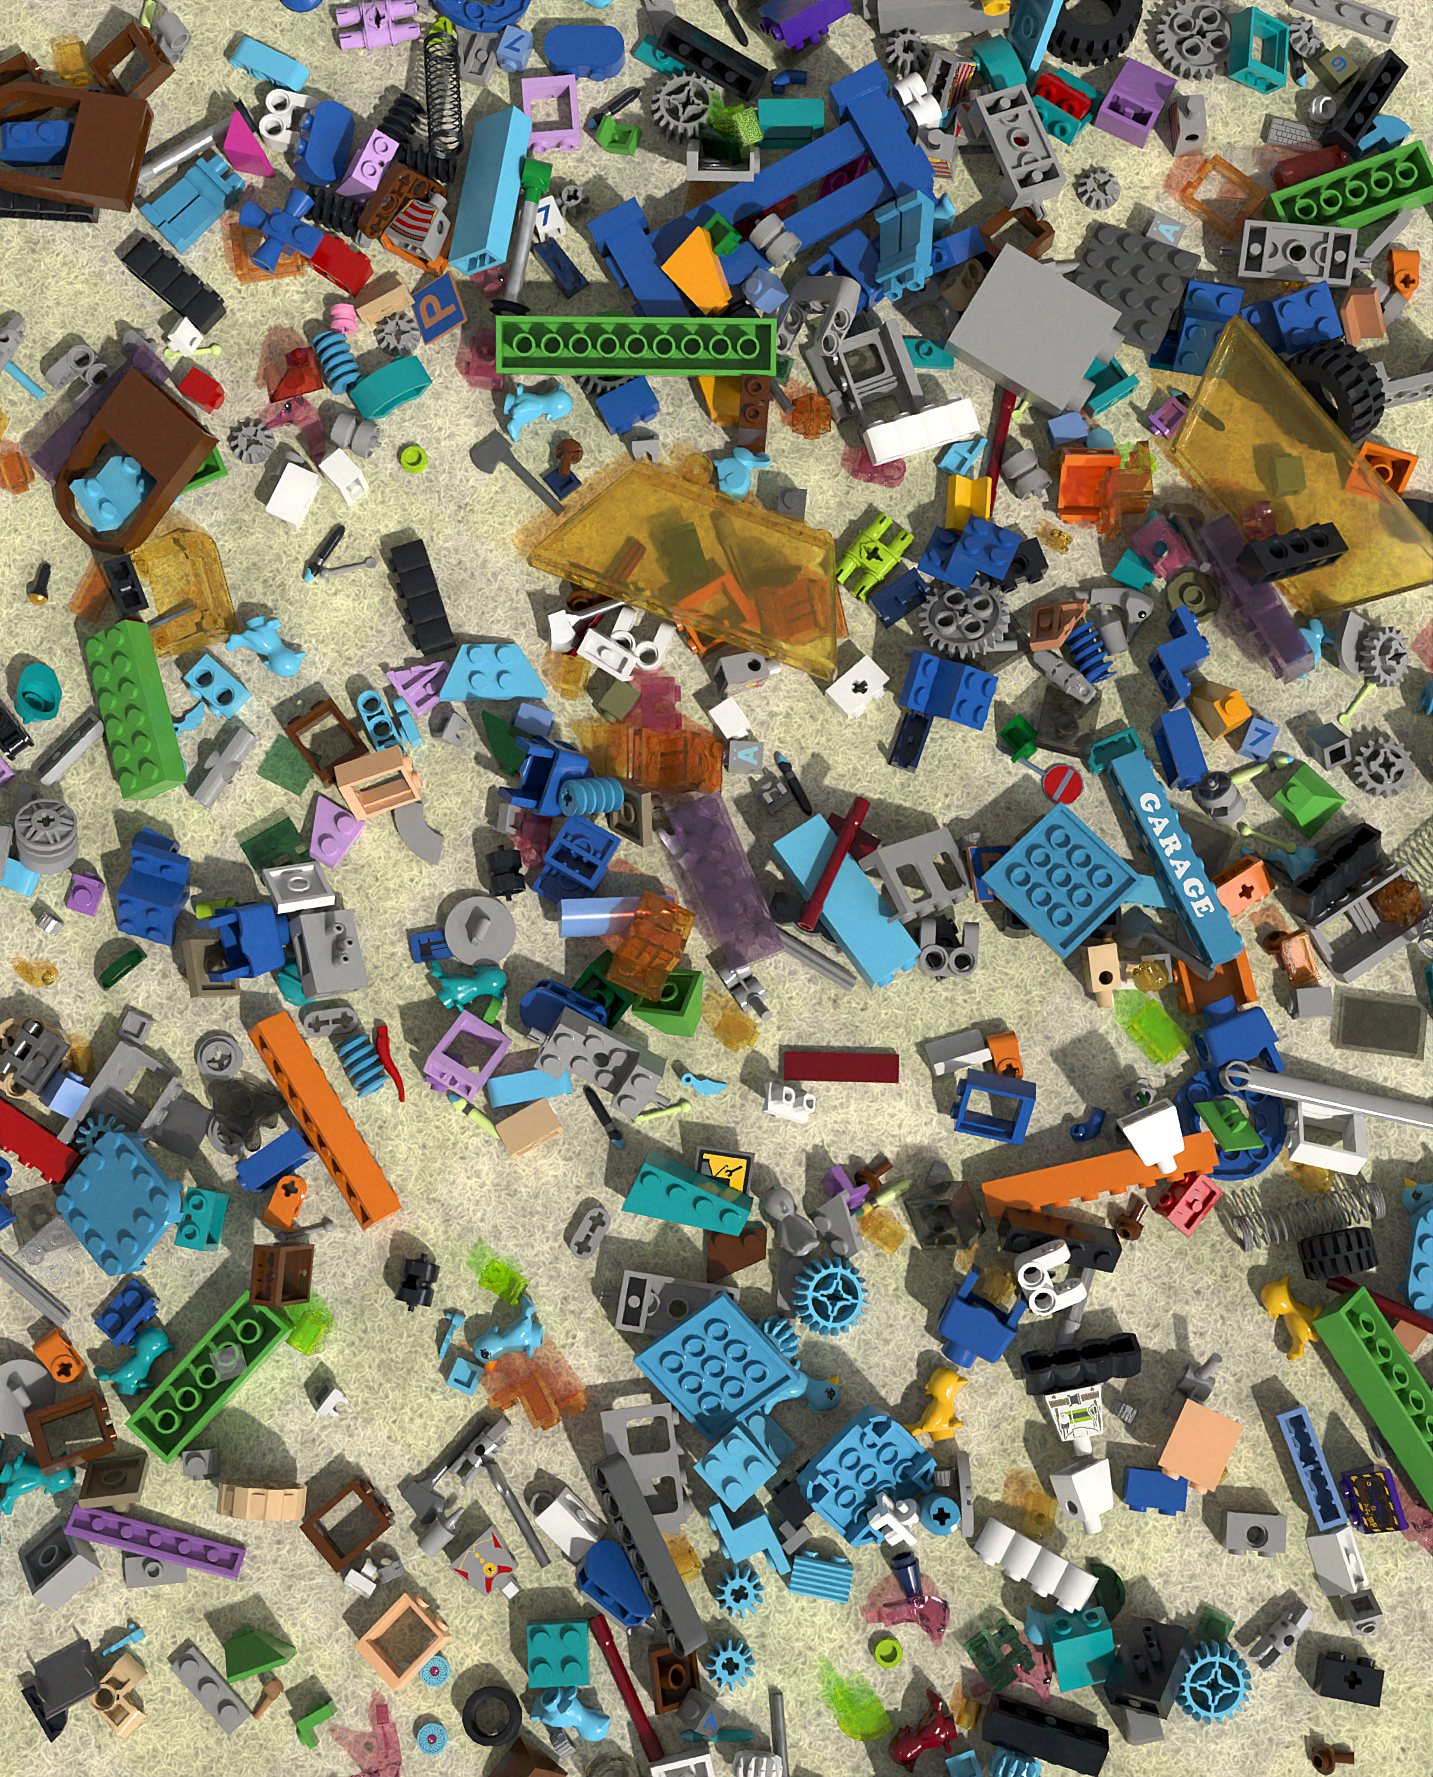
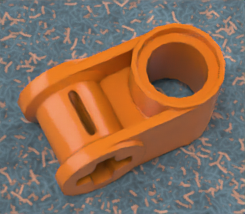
M1390 249L1386 261H1389V271L1386 270V273L1388 274L1390 292H1398L1409 300L1412 297V292L1419 286L1420 253L1418 250Z
M1014 1030L985 1036V1044L989 1045L992 1057L990 1061L994 1074L1003 1076L1002 1073L1006 1070V1066H1008L1010 1071L1015 1070L1016 1072L1012 1078L1021 1080L1024 1073Z
M289 1175L280 1179L264 1211L262 1223L287 1233L292 1231L295 1225L292 1222L294 1217L298 1218L301 1204L307 1192V1184L303 1178ZM295 1181L294 1187L298 1189V1192L291 1193L289 1196L290 1190L286 1188V1185L293 1184Z
M56 1326L34 1343L32 1349L56 1381L61 1383L77 1382L85 1374V1363L73 1348L72 1342H67L63 1337V1330ZM66 1364H72L69 1370L71 1374H65V1371L68 1369Z

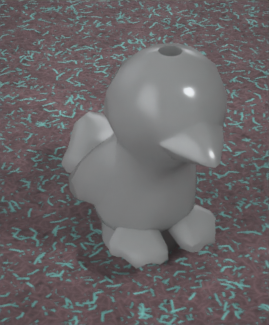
M774 1186L768 1189L763 1196V1205L766 1212L777 1220L778 1237L781 1241L780 1246L791 1252L794 1257L809 1253L814 1247L819 1245L814 1227L804 1217L795 1213L794 1198L786 1188Z

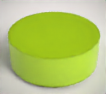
M412 445L402 451L400 463L406 472L418 474L427 467L428 456L423 448Z
M886 1636L880 1638L874 1644L873 1656L879 1666L890 1669L896 1667L901 1662L903 1649L898 1640Z

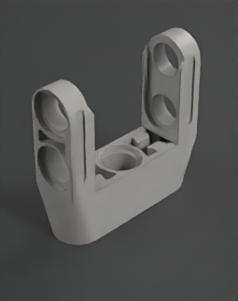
M846 276L801 277L789 292V297L782 303L775 317L777 318V336L780 335L782 338V345L780 349L776 347V354H785L792 348L808 314H824L814 334L815 351L820 356L835 355L856 314L861 292L860 284ZM790 311L793 314V323L791 325L787 322V316ZM835 314H840L841 317L838 326H836L834 321ZM825 336L829 339V347L826 351L823 347Z

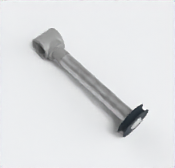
M239 97L238 102H233L236 109L242 115L251 132H259L251 111L245 107ZM232 115L142 165L134 200L135 197L138 199L144 196L145 188L148 187L147 182L224 140L228 133Z

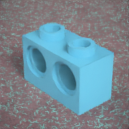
M207 653L183 677L190 684L186 689L198 700L202 696L208 700L210 704L207 708L218 718L224 715L230 720L252 697L245 687ZM205 675H212V680L208 685H200V681ZM225 693H232L231 701L221 704V697Z

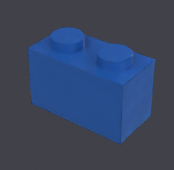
M638 377L595 399L596 409L611 436L616 433L618 435L628 433L632 430V425L640 421L647 423L657 416V412L660 411L659 401L645 377Z
M1125 1466L1121 1501L1129 1505V1510L1147 1512V1507L1158 1508L1159 1514L1176 1516V1511L1185 1512L1188 1479L1179 1476L1178 1480H1175L1161 1473L1162 1470Z

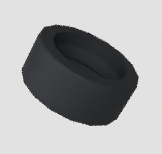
M487 1686L476 1690L467 1699L463 1708L462 1723L466 1734L473 1742L482 1746H501L510 1742L518 1733L522 1723V1708L519 1700L511 1691L503 1687ZM488 1698L502 1700L509 1710V1721L506 1728L496 1735L483 1733L476 1723L477 1708Z

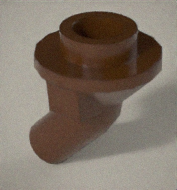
M563 439L557 445L556 458L560 459L559 476L569 477L571 464H577L583 457V448L574 439Z
M578 573L567 576L572 588V592L569 593L566 599L568 608L572 611H579L591 607L594 602L593 595L589 588L583 589Z
M1284 931L1269 933L1262 942L1264 950L1268 955L1276 954L1282 971L1293 968L1286 950L1292 947L1290 935Z
M886 1158L872 1169L867 1165L858 1170L854 1175L857 1187L868 1184L870 1190L867 1193H877L882 1185L878 1178L894 1167L891 1161Z
M1137 1201L1129 1216L1122 1213L1115 1220L1114 1227L1121 1238L1134 1241L1138 1240L1141 1236L1144 1226L1139 1222L1148 1207L1143 1201Z
M1328 1743L1318 1744L1312 1748V1765L1322 1775L1332 1774L1335 1770V1763L1354 1764V1752L1334 1750V1747Z

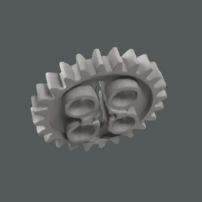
M1177 0L1174 7H1168L1165 16H1161L1155 32L1157 34L1155 44L1159 45L1156 53L1159 55L1165 54L1161 63H1171L1168 71L1171 72L1177 68L1179 70L1178 77L1180 78L1184 73H1187L1188 81L1192 80L1193 75H1197L1199 82H1202L1204 75L1213 80L1215 72L1223 76L1225 68L1228 69L1232 16L1236 15V13L1228 15L1227 12L1230 6L1227 5L1224 8H1220L1221 0H1217L1214 4L1210 3L1211 0H1205V2H1201V0H1194V2L1184 0L1183 5ZM1203 21H1209L1212 25H1208ZM1178 28H1183L1187 32H1182L1178 30ZM1212 45H1218L1220 49L1214 48ZM1186 52H1192L1195 56H1190Z
M978 578L970 585L968 591L954 585L949 586L944 582L942 591L934 588V597L926 595V604H921V613L918 616L920 632L923 633L924 641H929L931 649L938 646V653L940 655L947 650L949 658H952L955 653H959L960 659H964L965 653H970L971 657L975 658V651L978 650L985 655L986 646L995 649V640L1003 641V633L1008 632L1010 613L1009 604L1005 602V596L999 595L997 587L990 590L989 582L980 586Z

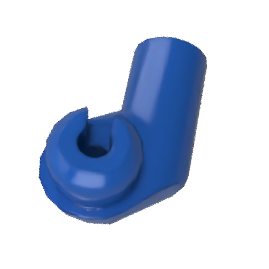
M783 70L772 77L770 81L772 84L771 92L783 94L787 84L806 85L807 71Z
M1093 1107L1088 1121L1074 1124L1070 1128V1135L1073 1140L1085 1142L1096 1138L1100 1133L1107 1112Z

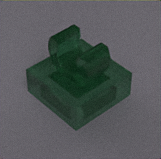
M776 354V377L774 379L778 385L787 387L794 359Z

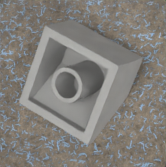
M65 1517L19 1556L32 1596L55 1611L69 1601L102 1570L96 1554L84 1539L64 1534V1528L67 1523Z

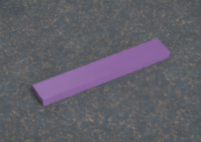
M75 1502L64 1528V1534L235 1581L238 1579L247 1550L97 1508L80 1509L79 1503Z

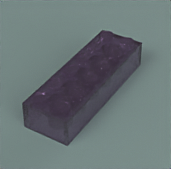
M1229 513L1199 529V543L1209 563H1211L1212 576L1219 587H1225L1226 599L1231 608L1239 610L1240 622L1245 631L1253 633L1254 645L1261 657L1265 655L1268 657L1267 660L1270 664L1268 668L1274 679H1281L1285 686L1315 669V654L1272 583L1252 588L1235 559L1243 552L1242 548L1246 541Z
M715 791L667 810L666 819L730 974L784 953L785 947L720 791Z

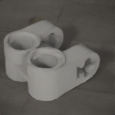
M81 344L71 348L68 353L56 362L46 373L45 379L54 389L61 390L74 378L80 377L88 387L75 399L73 408L83 418H88L106 403L119 385V380L110 367L90 347ZM89 359L85 366H80L83 360ZM102 378H108L106 383L98 385Z
M921 919L918 942L921 953L917 959L919 970L924 975L930 977L946 976L962 979L970 976L978 963L979 923L964 922L962 945L959 948L935 945V919ZM928 954L937 955L940 959V966L937 968L929 967L925 960ZM964 956L969 961L968 969H958L954 963L955 957Z

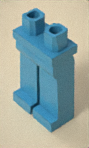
M218 154L207 162L202 157L195 162L197 166L191 168L183 179L150 205L147 202L139 209L144 218L180 255L232 205L234 206L239 201L237 195L246 186L244 180L235 171L225 180L220 177L229 167Z
M917 189L897 199V202L893 201L875 210V220L880 223V262L878 263V272L876 273L875 280L883 286L884 296L891 301L902 298V289L905 287L911 291L924 288V279L933 275V267L930 266L934 202Z

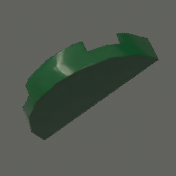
M137 948L121 956L101 974L97 981L98 985L103 991H108L145 960L147 954L142 948Z
M1090 1563L1091 1573L1099 1578L1094 1587L1097 1607L1102 1606L1104 1608L1108 1621L1111 1622L1125 1604L1123 1582L1113 1569L1103 1564Z

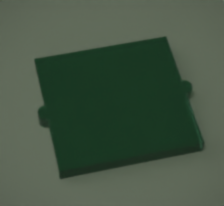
M279 734L270 752L265 753L266 759L257 775L301 797L309 780L314 779L313 772L291 741ZM307 749L315 762L319 764L322 756Z

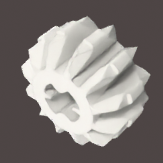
M755 1749L738 1751L735 1753L731 1773L733 1777H782V1758L772 1752L757 1751Z

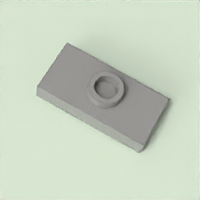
M143 1555L124 1558L126 1589L187 1582V1567Z

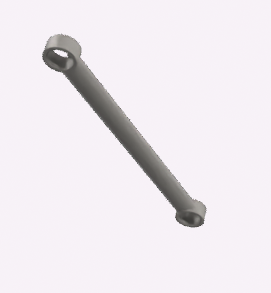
M1234 1061L1224 1065L1219 1073L1221 1085L1229 1091L1248 1090L1433 1130V1107L1254 1069L1241 1061ZM1230 1067H1237V1068H1239L1242 1072H1240V1071H1234V1070H1229V1068H1230ZM1228 1076L1243 1078L1241 1086H1234L1229 1081Z

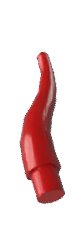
M377 1026V1038H375L376 1052L379 1055L381 1065H384V1069L394 1080L399 1091V1101L403 1103L405 1101L404 1086L400 1073L390 1055L388 1026Z

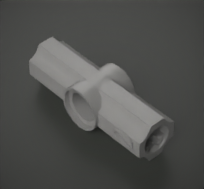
M236 725L221 748L216 749L209 756L204 766L205 771L188 795L211 809L226 785L233 783V776L237 771H241L242 762L258 739Z

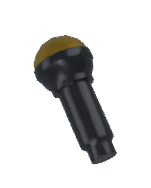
M43 564L39 571L36 586L29 592V599L35 605H43L49 599L47 586L51 575V566L48 564Z

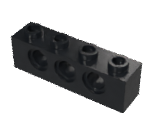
M1333 522L1322 525L1315 523L1307 529L1300 530L1295 528L1287 534H1273L1262 541H1258V539L1251 540L1243 546V552L1235 560L1253 588L1332 566L1350 549Z

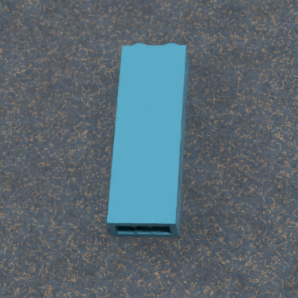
M514 105L475 123L448 263L466 276L506 262L533 121Z
M820 813L773 843L771 854L806 902L811 898L838 839ZM847 852L824 902L819 919L870 990L878 985L882 989L895 979L893 976L901 969L905 973L918 964L916 959L919 957L921 950L899 920L888 924L887 919L894 916V913L849 852Z

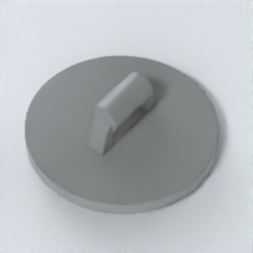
M477 896L463 900L452 909L445 923L444 935L450 952L460 962L472 967H478L479 964L492 966L504 959L512 949L516 936V927L511 913L503 904L489 897Z
M24 1359L10 1360L0 1364V1432L13 1435L28 1433L29 1428L24 1414L54 1404L55 1386L50 1374L38 1363Z

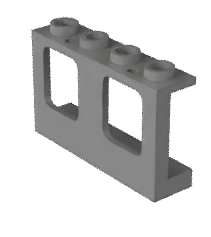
M689 139L686 181L754 182V174H759L760 153L759 147H754V140H750V158H742V163L733 166L711 157H700V139Z
M896 318L885 321L881 327L844 339L838 352L833 356H829L833 366H838L840 372L838 381L842 391H847L850 399L847 402L848 409L852 418L856 417L858 421L857 433L862 444L865 443L863 433L869 429L862 405L891 395L895 397L901 414L905 412H910L911 416L920 414L919 410L927 406ZM868 344L876 345L884 366V373L858 383H853L843 353Z
M947 827L877 849L858 861L863 872L877 867L899 911L898 914L887 919L888 924L898 920L904 924L918 917L917 913L921 918L935 911V908L937 911H940L952 905V902L954 905L967 900L969 898L968 893L973 890L970 872ZM947 852L963 881V887L952 891L947 890L932 862V856ZM913 864L929 894V899L918 903L911 902L896 872V868Z
M1396 861L1384 864L1380 868L1379 873L1373 877H1366L1356 884L1357 887L1355 889L1342 893L1333 904L1324 908L1318 917L1303 923L1337 981L1349 984L1420 936L1428 916V910L1405 872L1410 868L1409 864ZM1393 880L1406 905L1402 910L1381 922L1369 903L1367 896ZM1347 911L1360 936L1344 949L1335 953L1320 928ZM1433 922L1429 923L1430 927H1433Z
M120 1041L90 1086V1090L73 1119L69 1118L57 1139L64 1144H73L82 1149L87 1146L86 1143H77L76 1139L87 1136L79 1131L81 1126L91 1129L87 1119L92 1117L98 1125V1116L100 1114H104L105 1118L108 1114H114L146 1138L142 1144L146 1147L152 1137L149 1133L155 1124L159 1125L168 1113L165 1110L171 1100L175 1101L183 1091L182 1083L185 1078L132 1042ZM142 1065L169 1082L152 1110H149L125 1092L126 1086Z
M667 1401L614 1410H601L606 1457L615 1452L621 1453L626 1458L636 1481L671 1476L675 1480L678 1509L674 1512L653 1515L657 1526L686 1523V1515L692 1514L690 1497H684L682 1485L688 1484L686 1466L680 1467L678 1455L684 1454L682 1436L676 1437L675 1425L680 1424L678 1409L672 1407V1403ZM664 1416L668 1424L670 1449L659 1453L632 1455L629 1451L627 1422L635 1419Z

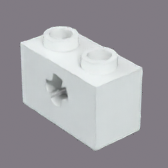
M340 447L335 452L327 453L321 460V464L318 465L327 483L348 506L370 489L362 471Z
M866 655L825 691L824 697L846 721L852 716L857 719L868 709L866 704L872 698L878 701L887 693L889 689L886 686L890 678ZM856 686V687L859 688V687L863 686V687H864L863 694H862L861 692H857V693L855 694V693L853 692V691H854V687Z

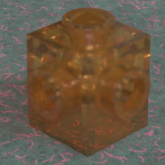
M810 393L792 400V405L794 406V411L792 412V432L803 435L805 439L814 440L820 438V435L831 431L830 399Z
M1394 878L1385 884L1378 896V904L1381 907L1383 918L1391 923L1411 926L1415 918L1423 911L1424 901L1421 899L1417 882Z

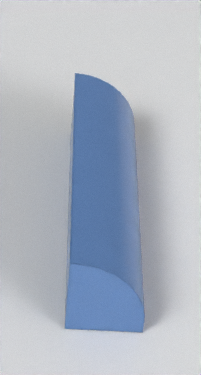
M674 895L561 899L557 903L559 938L672 932L675 918Z
M1298 1403L1280 1410L1276 1413V1417L1319 1531L1349 1522L1305 1406Z

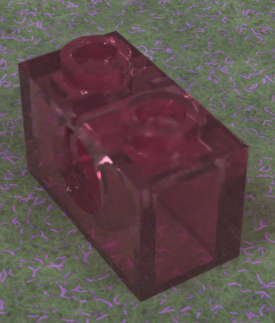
M478 327L477 335L471 338L470 352L473 355L471 362L467 361L465 378H468L471 388L503 393L506 375H498L496 373V329ZM487 356L494 357L491 363L481 362Z
M1162 514L1153 517L1130 537L1134 542L1131 545L1134 551L1140 557L1145 556L1151 563L1149 568L1159 579L1163 577L1165 581L1169 580L1194 559L1187 544ZM1158 541L1165 543L1168 548V552L1164 557L1157 555L1155 552V544Z
M675 677L641 678L643 738L676 737V730L682 729L681 713H676V702H681V685H675ZM664 702L669 705V710L661 714L657 713L654 707L657 703Z

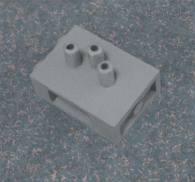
M333 906L324 909L321 913H315L314 909L298 912V917L288 922L305 1000L353 993L369 986L352 909L341 910L340 906Z

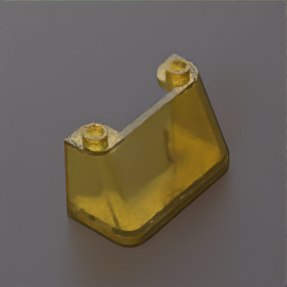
M178 527L128 552L137 576L142 580L150 581L160 620L191 605H196V610L161 625L162 630L152 634L151 640L156 657L168 658L228 641L231 634H239V625L219 550L210 535Z

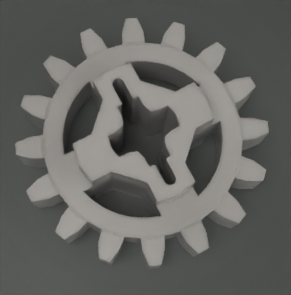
M1395 626L1376 627L1375 631L1368 633L1370 640L1363 641L1366 650L1360 652L1364 656L1361 666H1366L1364 676H1370L1369 683L1376 684V687H1396L1397 682L1404 681L1402 674L1409 673L1406 664L1411 663V659L1408 658L1411 648H1406L1408 638H1402L1403 631L1396 630Z
M1381 736L1375 740V743L1370 739L1364 743L1365 747L1361 746L1357 749L1356 752L1359 756H1355L1351 761L1357 767L1352 769L1351 773L1358 774L1359 778L1355 780V784H1364L1363 793L1370 789L1372 790L1373 798L1382 793L1383 798L1387 799L1391 796V792L1396 796L1402 792L1401 788L1405 789L1410 785L1406 779L1414 777L1415 773L1409 771V768L1413 767L1415 762L1408 761L1407 759L1412 754L1411 751L1405 753L1402 751L1404 743L1395 746L1394 738L1392 737L1384 743V739ZM1374 752L1373 761L1366 763L1369 754ZM1382 763V766H1387L1388 770L1385 772L1384 768H1379V764ZM1400 772L1399 778L1392 784L1394 774Z

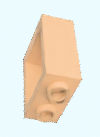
M399 744L334 766L338 788L357 821L421 799L419 788L423 787L421 777L418 771H412L414 766L410 755H404ZM397 770H401L404 776L402 779L361 792L357 786L359 783Z
M405 1592L354 1645L393 1691L403 1689L452 1637L447 1630L449 1628L448 1623L440 1615L434 1616L427 1608L430 1605L429 1602L418 1592L416 1594ZM411 1606L435 1633L437 1638L402 1672L376 1641Z

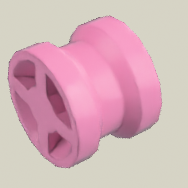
M335 304L331 306L330 314L333 317V321L330 323V330L337 334L357 333L358 325L355 322V318L358 316L357 308L350 304Z

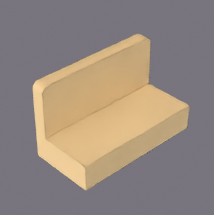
M400 274L364 292L353 300L357 307L356 311L366 327L380 322L385 317H390L415 303Z
M545 1098L536 1101L495 1126L510 1156L514 1160L565 1131Z

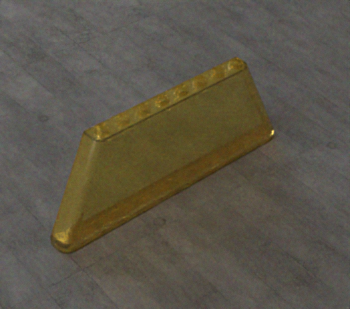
M1235 314L1227 321L1171 444L1169 450L1174 455L1171 457L1173 462L1180 469L1183 470L1185 468L1190 473L1191 477L1189 480L1198 490L1203 489L1209 496L1207 498L1208 503L1216 511L1221 510L1227 517L1225 522L1234 532L1239 531L1245 538L1243 540L1244 545L1254 539H1258V541L1265 540L1273 534L1284 535L1295 528L1300 530L1307 529L1315 523H1320V525L1329 522L1334 523L1350 550L1332 566L1285 578L1278 583L1287 595L1292 594L1298 600L1296 605L1305 616L1310 615L1312 618L1433 585V536L1252 326L1241 315ZM1248 522H1253L1256 525V527L1253 528L1249 526Z
M641 463L633 465L533 546L526 558L530 567L831 683L834 682L838 674L835 541L830 532L824 529H813L806 526L800 520L786 519L773 510L765 511L759 509L748 501L742 500L740 502L730 498L724 492H714L705 489L704 486L697 482L689 483L681 480L673 473H662L655 470L649 464Z

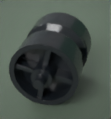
M499 845V851L484 855L486 872L491 874V877L488 879L489 895L492 897H506V902L512 901V895L526 891L524 875L519 873V869L522 868L520 850H504V845Z
M421 1253V1257L417 1258V1260L403 1259L400 1271L403 1281L398 1282L394 1299L406 1302L409 1305L408 1311L413 1312L414 1307H418V1305L431 1307L435 1292L431 1286L437 1282L441 1266L428 1264V1260H426L427 1254Z

